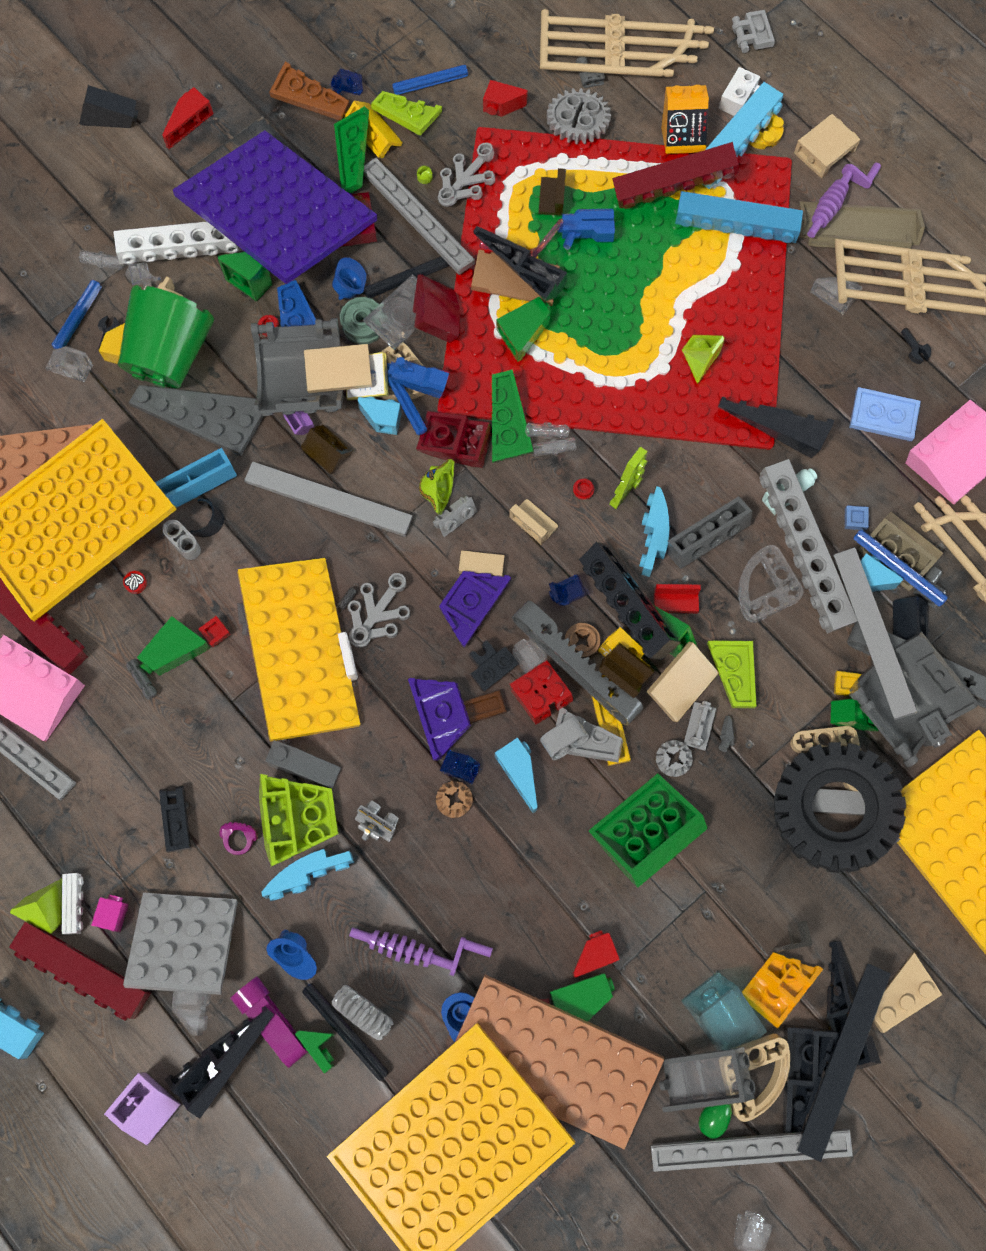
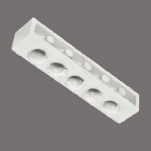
M208 222L114 231L119 264H133L134 262L144 261L153 262L163 259L173 260L182 257L193 258L201 255L213 256L220 253L243 251Z

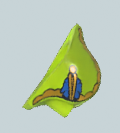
M448 459L441 466H431L419 483L420 494L432 503L435 512L439 515H442L452 492L454 461L452 459Z

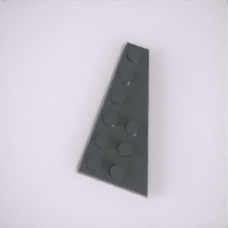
M139 385L129 401L132 407L239 456H242L264 418L261 413L255 414L254 403L256 399Z

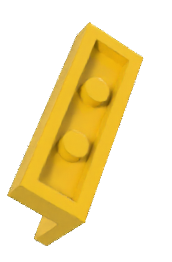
M354 101L344 117H347L363 106L369 109L366 144L378 158H383L391 145H402L403 142L382 117L371 109V104Z

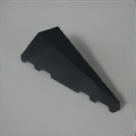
M476 226L473 230V233L545 301L557 298L567 283V272L531 256L530 250L479 226Z
M721 397L718 407L809 458H812L821 450L834 424L833 419L828 418L824 422L815 420L814 415L808 414L805 418L793 414V411L761 404L758 408L747 406V401L740 400L738 404L726 400V397Z
M833 941L829 943V947L832 948L831 964H828V971L831 972V981L827 989L826 1025L829 1026V1030L838 1032L839 1037L857 988L842 943L840 941ZM869 1031L855 1070L881 1064L871 1031ZM836 1039V1040L834 1041V1043H833V1046H832V1049H831V1052H830L831 1055H832V1053H833V1050H834V1047H835V1045H836L837 1039ZM827 1061V1065H825V1071L827 1069L829 1061Z
M266 1006L262 1007V1012L253 1019L247 1018L244 1020L243 1027L236 1032L229 1031L201 1052L202 1056L193 1063L187 1062L183 1065V1070L176 1076L169 1075L165 1079L171 1091L179 1096L187 1111L199 1119L203 1116L273 1017L274 1013Z
M784 1024V1039L787 1041L790 1050V1068L783 1088V1133L803 1132L807 1114L810 1113L822 1080V1073L826 1062L829 1061L831 1056L830 1052L834 1041L838 1037V1032L810 1026Z

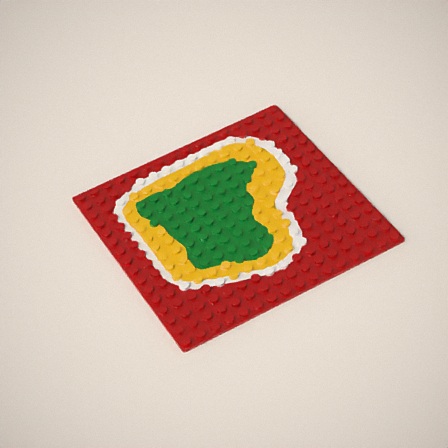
M478 127L472 163L479 156L477 148L482 143H490L492 145L494 156L491 161L484 162L473 175L492 171L495 176V182L492 185H486L484 182L469 185L468 188L470 189L472 186L478 185L483 192L482 197L478 200L467 197L461 246L475 259V264L460 275L456 273L454 291L459 303V336L446 344L443 370L449 372L444 392L438 401V412L464 415L468 418L492 420V375L513 369L526 424L757 449H772L774 446L773 437L718 407L721 397H726V400L738 404L740 400L747 401V406L758 408L761 404L776 407L787 243L773 239L766 240L761 237L743 236L736 233H723L722 231L711 229L704 230L692 226L684 227L675 224L681 191L789 208L792 160L788 157L744 153L742 156L738 155L737 157L739 173L729 179L722 178L718 184H714L710 189L701 184L688 191L680 190L671 196H660L652 202H640L632 208L625 209L619 208L612 178L694 153L666 154L664 145L594 138L593 142L586 139V144H583L582 140L575 144L573 139L567 143L566 137L560 140V135ZM558 168L566 169L563 214H574L578 209H613L615 226L613 242H596L592 238H575L571 248L565 249L563 247L565 239H562V233H558V220H562V216L538 214L541 177L557 178ZM476 226L530 250L531 256L541 259L548 264L560 266L559 269L567 272V283L557 298L553 299L552 306H549L551 309L549 324L522 360L518 362L497 332L496 319L529 301L471 290L478 251L484 250V253L487 254L493 252L473 233ZM692 335L723 336L724 342L719 355L697 384L682 349Z

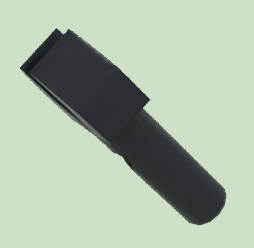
M108 316L103 317L99 321L97 327L100 331H103L98 352L105 333L120 326L116 317H114L113 324L109 328H107L110 321Z
M904 328L901 334L912 349L908 355L909 359L916 364H921L923 359L918 353H922L926 361H928L931 356V347L928 343L920 345L910 330Z

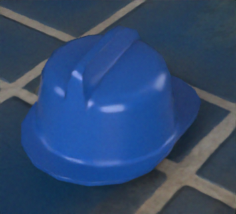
M346 257L340 259L332 281L333 289L339 294L338 299H351L357 294H362L366 283L364 268L354 259Z
M285 929L278 938L271 940L267 944L266 950L268 955L292 977L307 980L316 974V962L307 952L306 940L298 933L289 932Z
M459 992L452 994L442 1004V1018L454 1042L474 1000V997L468 993Z

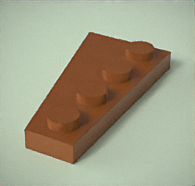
M286 61L269 92L271 98L339 121L344 118L350 107L349 100L331 89L322 87L321 83L315 79H309L299 69L296 71Z

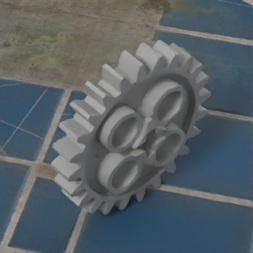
M572 88V93L564 90V96L558 93L557 99L552 98V103H549L547 110V124L550 125V130H554L555 136L560 134V140L566 137L567 143L573 139L575 144H578L579 140L586 144V139L593 142L594 136L600 139V135L606 133L611 120V109L608 107V102H603V96L597 98V92L591 95L589 89L584 93L582 88H580L579 92Z

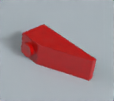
M194 87L179 98L162 134L166 147L169 150L213 115L210 101Z

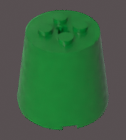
M138 285L133 286L129 296L118 366L137 380H145L161 388H180L213 325L214 317L208 310L203 309V311H200L196 308L197 303L180 295L147 286L146 290H142V287Z

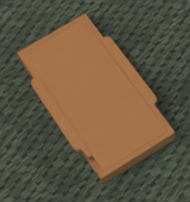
M484 250L478 251L471 290L529 302L540 297L543 302L552 306L553 299L545 301L494 252L487 254L484 253ZM550 264V265H552V266H555V267H557V268H560V266H558V265Z

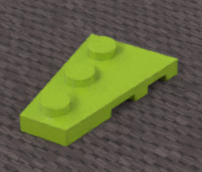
M384 91L371 103V109L420 136L442 113V106H427L424 101L418 100L416 103L408 101L404 96Z
M639 447L627 463L621 477L622 481L614 492L616 495L610 501L609 505L615 509L618 508L631 489H636L643 480L644 467L648 462L645 460L648 451L642 447Z
M708 641L707 645L732 708H755L756 690L753 641Z

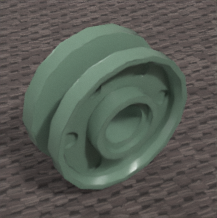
M367 297L354 298L348 301L341 310L340 323L346 338L352 343L359 345L371 344L382 336L385 329L383 311L380 305L373 299Z

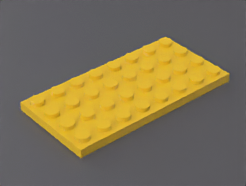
M320 558L238 569L239 584L270 742L359 727L360 720L352 682L346 674L338 633H341L326 559Z

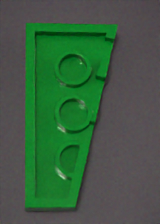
M365 106L334 124L341 188L349 194L361 188L363 182L369 109Z
M513 369L492 375V463L534 453Z

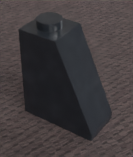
M88 85L79 124L83 126L130 128L132 121L136 122L139 110L135 109L136 100Z

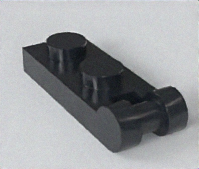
M176 786L172 790L167 788L160 789L159 795L166 852L171 853L191 849L184 786ZM176 798V804H169L170 799Z

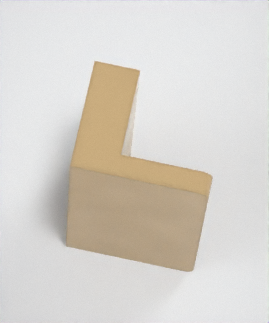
M528 499L520 506L515 504L510 509L509 518L540 545L558 528V525Z

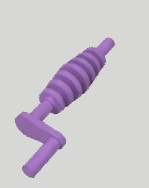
M874 163L866 176L856 166L846 164L842 169L843 177L836 180L820 198L812 217L813 225L807 235L810 238H814L818 230L826 227L837 214L849 190L848 182L850 180L864 188H870L881 165Z
M352 927L349 935L352 938L367 942L372 950H374L375 946H379L378 953L383 954L384 949H388L386 957L390 959L393 952H397L395 958L397 962H400L402 955H406L404 961L406 964L410 963L412 957L415 958L414 965L419 966L421 960L424 961L423 967L428 968L429 964L451 970L449 974L451 976L455 974L462 949L490 957L493 949L461 937L454 961L435 955L433 953L434 949L430 947L428 952H425V945L422 943L419 949H416V940L414 939L411 940L410 946H407L408 937L404 935L400 943L397 942L399 934L394 933L392 939L389 940V932H384L383 936L380 937L379 930H375L374 933H368Z

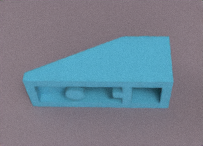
M516 738L495 752V758L532 813L537 811V801L531 756L529 755L531 750L525 741L521 743Z

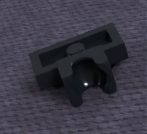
M486 640L482 644V648L485 651L484 656H479L475 651H471L468 654L477 667L470 676L483 692L519 664L506 647L496 653Z

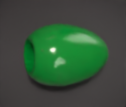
M731 1104L704 1107L698 1120L700 1131L712 1139L722 1136L731 1120Z

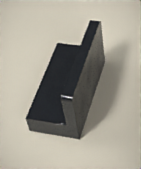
M917 596L894 600L893 635L908 640L922 632L929 640L928 602Z

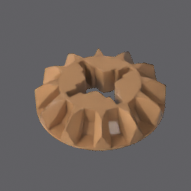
M577 623L566 632L565 639H570L568 646L577 645L575 652L583 651L581 657L586 658L595 654L598 650L600 635L592 625ZM577 635L581 638L588 636L586 640L587 646L584 644L577 645L579 640Z
M451 781L445 783L437 791V807L447 817H461L472 806V793L462 782ZM458 790V799L461 800L463 804L460 802H455L454 805H452L451 808H449L450 799L445 795L453 796Z

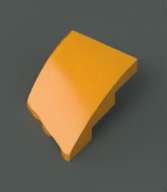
M773 952L739 997L778 1028L813 984L823 968L805 965L800 960L788 959L784 955Z

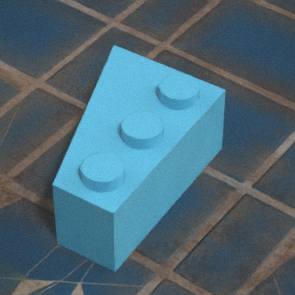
M0 1003V1048L17 1059H27L44 1033L38 1029L40 1025L29 1018L25 1020L20 1017L21 1012L11 1005L6 1007Z

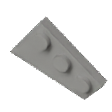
M564 708L559 710L556 726L572 717H576L589 735L588 740L568 753L569 755L619 763L623 744L621 737L585 721L580 716L569 713Z

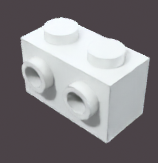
M739 67L721 97L719 109L735 116L760 87L758 85L760 76Z

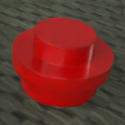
M579 479L574 483L573 493L578 499H589L594 494V485L588 479Z

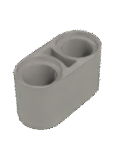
M172 519L165 522L162 529L168 541L184 558L188 560L196 559L200 555L201 547L194 536L177 520ZM179 530L176 535H170L172 531ZM193 544L190 550H184L187 545Z
M572 717L544 734L540 742L552 760H558L584 744L588 740L589 735L578 719Z

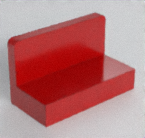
M656 584L653 592L654 605L667 613L698 614V594L701 590V585Z

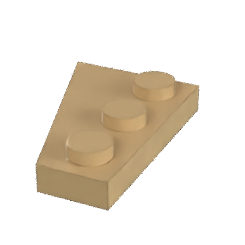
M915 953L910 954L906 963L897 971L893 980L884 991L874 1018V1023L881 1033L888 1031L942 995Z

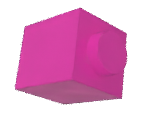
M109 895L108 899L100 897L91 926L121 932L128 904L122 903L123 898L113 895Z

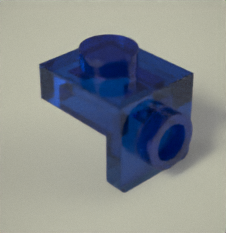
M340 68L337 74L332 77L331 87L337 94L345 91L360 96L363 92L362 75Z
M576 574L559 583H549L551 589L549 591L550 597L557 604L565 606L587 596L580 575Z
M448 750L440 771L446 775L460 778L469 784H473L475 777L478 775L480 763L468 755Z

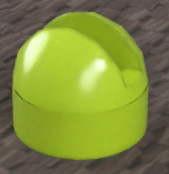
M420 166L417 170V180L421 184L430 183L433 179L432 170L428 166Z

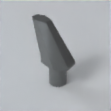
M237 603L239 624L243 625L242 635L249 636L244 604Z
M729 715L725 716L720 734L721 743L719 750L722 752H727L729 746L735 745L733 721Z

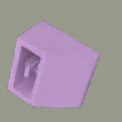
M142 1072L134 1077L104 1115L122 1131L148 1145L181 1104L146 1072Z

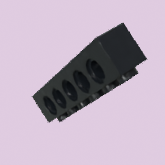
M596 541L579 559L584 566L582 568L583 571L595 581L594 586L606 596L607 604L619 614L618 619L631 630L630 635L642 645L643 653L650 659L663 660L681 643L610 547ZM653 631V637L651 639L650 634Z

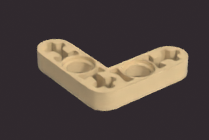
M841 726L797 732L792 737L790 745L797 753H807L809 748L813 747V744L814 746L820 744L818 736L826 734L830 742H841V746H847L846 739L841 738L845 732L852 737L848 740V744L860 746L854 728ZM811 735H813V742L805 744L804 748H802L801 744L796 743L800 737H802L803 741L810 740L812 738ZM843 783L848 791H858L853 786Z

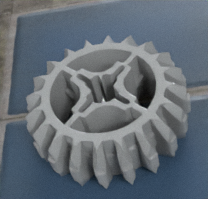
M343 985L331 1001L334 1008L362 1031L376 1040H382L391 1030L390 1028L394 1024L393 1020L350 986Z

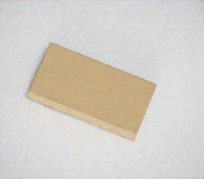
M461 551L459 574H462L463 571H470L476 574L489 573L492 576L502 577L504 555Z

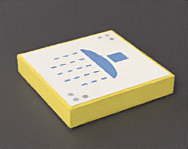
M386 353L369 354L372 387L346 389L347 400H358V397L388 396Z

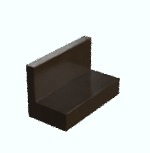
M558 168L557 178L541 177L538 214L562 216L566 169Z
M323 424L310 428L301 446L305 453L330 474L334 473L340 460L350 457L353 452L347 444Z
M618 643L605 656L598 670L632 698H635L640 693L642 684L654 673L650 666L621 643Z

